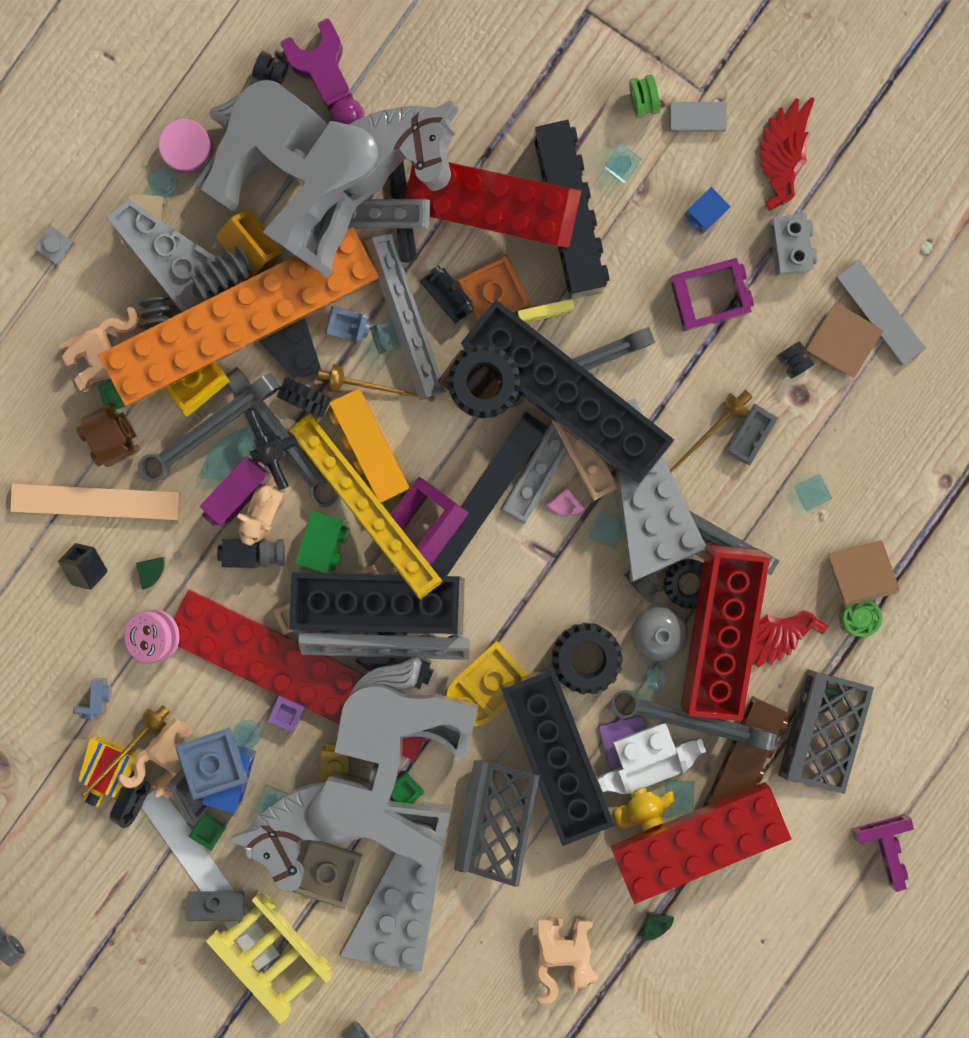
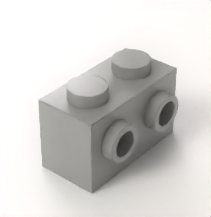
M807 213L773 217L769 221L776 276L806 273L813 270V264L817 263L815 248H811L810 237L813 236V225L811 220H807Z

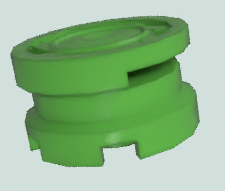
M650 74L641 80L638 78L630 79V95L636 117H644L646 113H651L652 115L659 114L660 101L654 76Z
M869 600L846 607L843 604L840 609L839 620L846 632L858 637H867L878 631L882 622V614L878 605Z

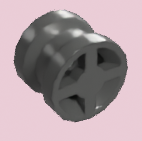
M267 539L260 541V561L262 567H268L270 564L285 566L284 539H277L275 542H269Z

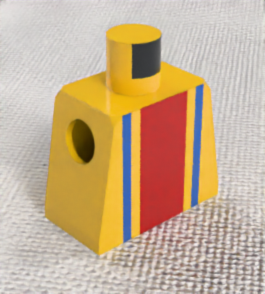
M98 735L90 738L79 782L89 787L125 748ZM129 751L87 793L84 801L92 806L99 807L104 795L115 798L123 788L118 781V776L120 774L129 778L134 773L133 761L138 754Z

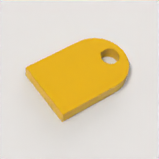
M496 640L452 680L447 689L446 696L478 704L474 726H481L490 722L507 707L500 685L527 674Z

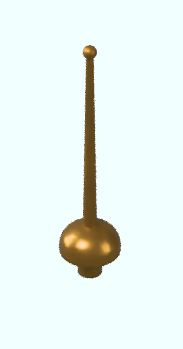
M333 364L331 372L320 369L318 372L317 380L329 383V392L339 390L344 383L419 398L416 393L344 377L343 369L336 364ZM434 396L426 398L431 402L435 400Z
M744 390L737 398L732 393H729L725 401L728 410L670 469V472L672 473L732 414L738 417L746 416L750 411L745 405L753 396L747 390Z
M162 705L156 712L149 708L144 711L143 722L145 727L89 788L81 793V797L85 798L87 793L150 730L157 733L161 732L163 727L167 725L163 720L170 713L165 706Z

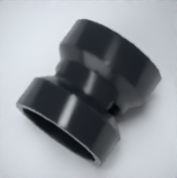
M263 50L254 64L252 77L259 80L274 81L281 85L287 74L289 62L283 59L276 60L272 58L270 53Z
M800 341L776 355L780 363L785 364V366L789 365L787 374L790 379L815 365L811 357H803L805 354L804 346Z

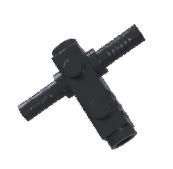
M253 409L246 412V418L256 438L254 439L255 445L252 446L253 450L249 451L253 462H261L265 466L268 465L278 490L289 487L278 461L280 457L285 455L284 451L298 445L295 435L293 434L284 439H281L279 435L270 437L269 434L265 433L256 410ZM270 447V452L266 454L267 448Z

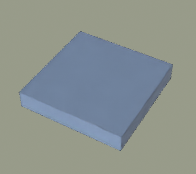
M231 727L175 745L192 800L248 782Z

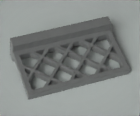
M807 669L778 775L787 781L799 782L845 794L874 687ZM827 681L836 683L842 693L828 700L824 693ZM856 689L864 690L862 702L853 706L847 694ZM844 698L849 709L837 716L831 704ZM827 707L833 719L820 726L817 720L818 713ZM852 714L856 721L855 727L846 733L840 721ZM836 724L842 736L830 743L824 731ZM820 734L826 746L813 753L809 746L810 741ZM845 741L849 748L847 755L838 759L833 747ZM829 751L834 763L822 770L816 758ZM813 761L818 773L810 778L802 777L804 765ZM837 767L841 773L838 786L830 784L825 775Z
M474 760L454 870L462 873L470 872L514 887L519 886L539 775L501 765L492 760ZM496 770L502 772L507 781L499 789L495 783ZM521 778L529 779L528 790L523 795H521L516 785V782ZM510 787L516 800L507 805L501 793ZM496 797L502 810L493 816L490 810V803ZM519 804L523 811V817L517 823L510 810ZM503 815L506 816L511 826L504 833H502L496 822ZM491 825L497 838L488 843L485 838V830ZM514 832L518 839V844L514 850H511L505 838ZM500 842L506 855L497 861L491 848ZM485 852L492 864L486 870L479 868L481 855ZM508 859L513 867L511 878L505 876L500 866Z

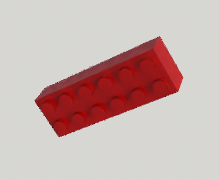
M448 162L451 171L448 184L440 190L433 191L416 176L415 166L412 164L405 199L430 200L429 217L550 245L570 246L581 195L580 190Z
M706 545L680 707L688 716L743 721L770 557L761 550Z
M763 782L620 841L610 847L635 905L790 841L792 838L771 787L766 782Z

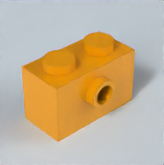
M246 209L231 217L215 237L226 251L229 250L234 256L235 246L239 245L253 270V272L251 270L248 271L250 279L268 270L284 251L272 238L263 233L265 228L252 212Z

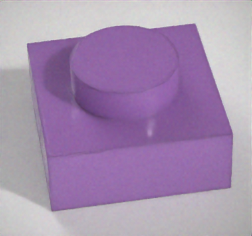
M279 696L268 722L294 733L305 706Z

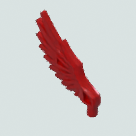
M813 97L803 105L799 112V99L795 98L786 118L783 107L778 108L776 122L773 117L768 119L770 131L768 129L763 130L765 141L762 140L759 144L763 149L759 153L763 160L760 166L764 169L763 173L766 177L770 179L769 183L775 196L764 202L769 211L788 203L795 197L794 181L796 174L807 163L806 145L810 133H805L815 101Z
M802 610L798 614L787 618L765 615L759 621L753 663L756 661L755 665L760 667L767 659L769 665L773 664L776 657L778 661H782L785 653L790 656L792 649L795 650L797 648L799 639L802 640L811 628L823 635L828 625L806 610Z

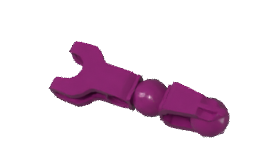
M326 18L318 23L322 40L315 50L305 51L300 49L291 37L282 40L280 44L293 72L301 77L311 79L316 85L329 111L330 121L350 125L364 117V110L361 104L353 98L338 67L342 58L343 47L334 26Z

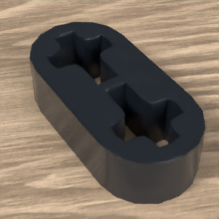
M144 779L137 787H123L110 812V820L121 828L130 826L136 819L149 793L150 783Z

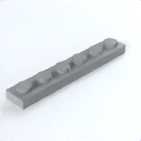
M389 234L368 239L365 243L373 266L379 276L378 281L419 400L440 395L446 391L438 382L441 376L393 236Z
M315 630L299 633L301 655L470 660V640L460 635L435 637L431 634H423L416 637L395 633L391 636H385L374 632L353 635L345 631L336 632L335 634H323Z

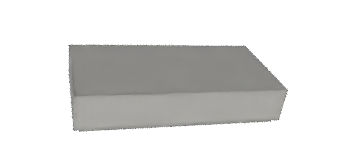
M670 102V132L726 131V102Z

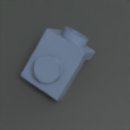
M331 306L325 333L361 343L362 338H366L369 333L370 322L367 321L368 315Z
M95 678L91 680L90 705L79 704L73 707V713H80L81 718L97 719L98 715L106 712V703L110 702L112 688L108 685V678Z

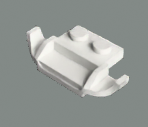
M662 722L613 741L621 767L604 773L598 777V781L603 792L631 794L665 779L685 773L706 750L702 739L699 738L674 745L666 723Z

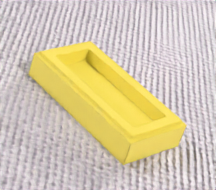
M573 299L519 310L517 316L528 323L569 314L575 308Z

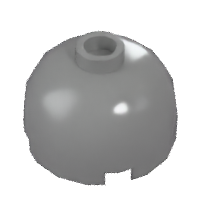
M660 606L644 610L637 617L633 625L632 633L636 649L644 657L652 661L665 662L677 657L683 651L688 641V629L685 620L678 612L668 607Z

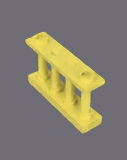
M258 891L252 898L256 906L243 917V921H238L227 932H221L217 927L208 936L206 942L281 1024L289 1017L291 1012L290 1002L319 976L326 983L331 979L332 966L322 955L318 957L275 909L276 904L269 895H262ZM264 914L274 927L248 951L240 953L234 946V940ZM283 935L293 948L265 973H258L252 966L253 960ZM301 955L312 968L283 994H277L271 987V981Z

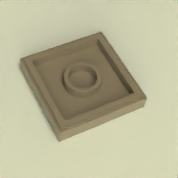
M309 840L301 863L304 868V878L299 888L292 892L345 909L363 854L323 841Z

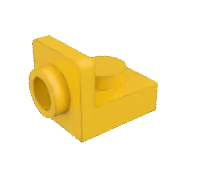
M327 743V747H322L320 750V781H325L332 771L349 774V756L335 753L336 743Z

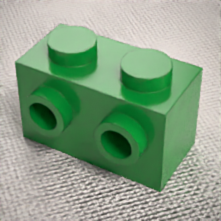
M312 510L295 564L322 573H332L333 570H337L342 557L341 554H338L341 543H346L350 528L347 527L348 521Z

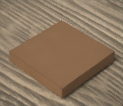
M835 302L806 350L855 378L884 330Z
M882 540L828 554V560L845 607L899 593L900 588Z

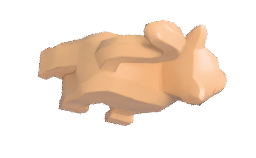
M132 307L126 309L128 321L126 322L115 318L105 319L98 326L86 331L83 335L74 336L59 345L60 349L64 352L62 358L68 367L71 368L77 365V360L81 357H85L90 366L74 379L80 391L89 393L92 391L93 383L110 379L98 354L112 348L107 336V332L110 329L120 333H128L137 327L139 314L136 309Z
M260 485L256 488L247 515L238 514L237 516L240 520L238 531L242 543L251 546L262 539H268L272 529L271 524L280 504L282 505L287 494L286 490H278L277 486L272 487L271 485Z
M174 717L163 727L159 736L153 738L147 748L137 755L133 761L134 776L129 778L120 774L118 776L119 783L126 788H134L140 785L146 775L145 762L152 760L168 770L150 784L152 788L157 789L155 796L157 798L161 795L166 798H173L167 785L182 769L175 745L179 744L183 737L191 735L193 732L191 727L184 721Z
M550 917L549 920L538 918L537 938L540 949L536 975L537 980L547 988L546 994L536 997V1001L539 1004H551L558 996L559 989L556 981L547 974L549 967L572 966L569 978L573 993H577V990L580 988H587L589 985L597 983L598 975L589 964L591 950L587 939V930L592 928V920H589V918H576L572 937L559 936V929L563 927L562 917Z

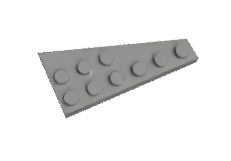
M130 199L106 216L182 312L205 301L198 293L188 271L193 276H195V266H199L205 271L204 262L207 260L215 266L214 255L193 243ZM238 276L239 284L246 281L243 277ZM228 281L229 289L236 286L231 281ZM218 286L219 294L225 291L221 286ZM208 291V299L215 296L211 291Z
M635 398L627 401V403L642 414ZM663 457L639 487L616 470L619 481L618 492L623 529L625 530L627 542L626 553L630 565V583L706 549L702 536Z
M423 801L421 804L450 808V805ZM445 835L435 874L426 872L422 865L410 857L394 854L348 942L343 948L340 957L422 971Z

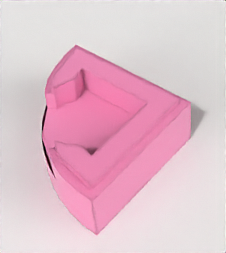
M568 488L564 489L545 505L548 509L560 515H574L584 510L583 506Z

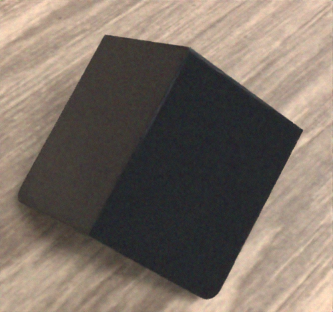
M74 543L58 560L70 584L76 587L92 590L107 573V568L95 547Z

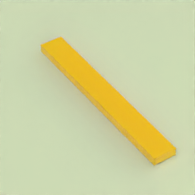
M309 413L288 429L289 433L295 435L299 446L418 598L422 599L443 582L312 415Z

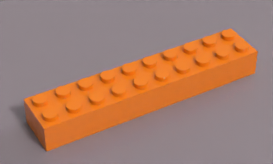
M352 227L347 230L343 241L335 252L333 271L328 278L299 257L294 256L98 354L125 407L128 408L375 283L379 276L355 229Z

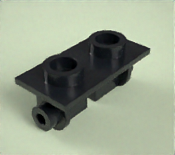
M437 265L430 271L429 275L419 281L455 324L469 315L474 309L473 301L469 299L460 287L455 291L451 288L456 282L445 268Z

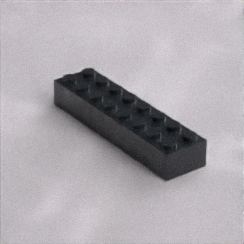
M498 300L492 303L460 343L464 350L477 347L476 345H491L505 351L515 361V365L519 370V394L637 487H639L675 440ZM486 365L488 368H490V369L493 371V373H494L495 375H497L498 377H500V374L498 373V371H497L496 369H494V368L491 367V366Z

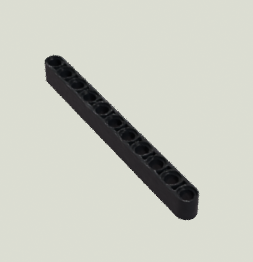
M527 411L461 505L469 514L431 564V567L438 576H447L549 428V426ZM377 633V634H379V635H385V636H391L392 634H395V633ZM357 657L355 662L368 671H372L386 666L390 658Z

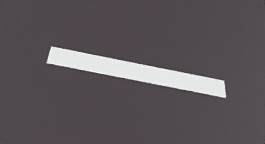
M157 789L148 794L141 808L200 891H234L205 848L188 837L192 830L171 800L162 795L157 798L155 796ZM245 905L243 917L249 912ZM222 921V922L224 923V925H225V926L227 927V929L229 930V929H231L238 921ZM255 921L235 940L241 949L246 952L265 933ZM273 944L253 960V966L257 971L280 955Z

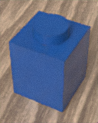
M711 186L684 213L687 217L685 221L695 232L700 230L704 234L731 206Z

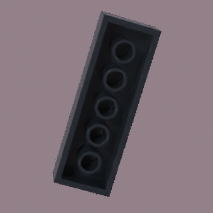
M569 119L536 126L533 140L543 183L581 191L570 246H558L569 299L602 293L610 278L607 266L601 265L600 261L601 254H603V246L600 237L595 238L594 234L595 226H597L594 209L589 210L588 208L591 194L588 182H583L581 177L583 176L582 171H585L582 155H576L575 149L578 143L575 126L570 127Z
M292 572L289 629L463 635L465 578L460 576H439L443 582L422 599H419L401 575Z
M552 665L500 685L533 773L539 775L538 785L562 846L615 826Z

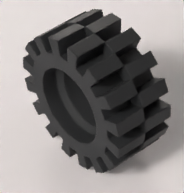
M285 377L276 396L319 418L323 417L331 400L330 397L289 377Z
M684 559L670 566V569L665 573L666 577L663 585H665L664 591L671 602L685 609H696L699 589L694 594H684L679 588V580L684 574L693 573L701 582L703 562L695 559Z

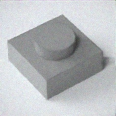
M50 225L34 248L57 265H60L75 243Z

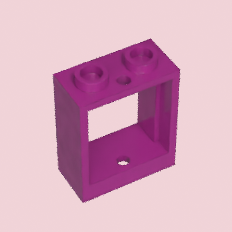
M737 258L678 273L669 278L684 332L748 315L752 312L751 307L754 306L753 297L750 290L746 291L743 281L747 279L743 263L739 264ZM730 268L740 308L696 320L685 280Z
M245 457L199 506L204 511L202 516L213 526L228 525L251 501L256 488L260 485H265L273 476L259 463L253 462L251 457Z
M419 476L392 512L391 517L404 530L427 497L444 509L443 513L417 547L418 551L431 566L469 512Z

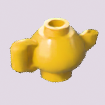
M646 788L640 789L630 794L632 799L629 801L628 806L622 805L615 808L613 816L619 828L632 829L636 824L640 825L643 832L664 824L661 815L675 801L674 793L669 791L662 796H658L653 792H647Z

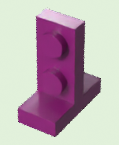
M905 814L852 828L854 839L860 844L878 840L889 885L896 892L906 890L905 880L909 879L905 865L903 863L900 864L898 854L901 853L900 843L897 837H893V835L914 830L912 819Z

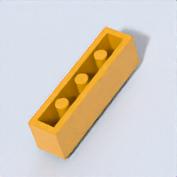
M358 388L330 402L332 409L328 413L335 426L341 425L345 434L340 437L347 451L353 449L357 457L353 463L360 476L366 475L370 483L367 486L380 503L409 490L410 486L362 390Z

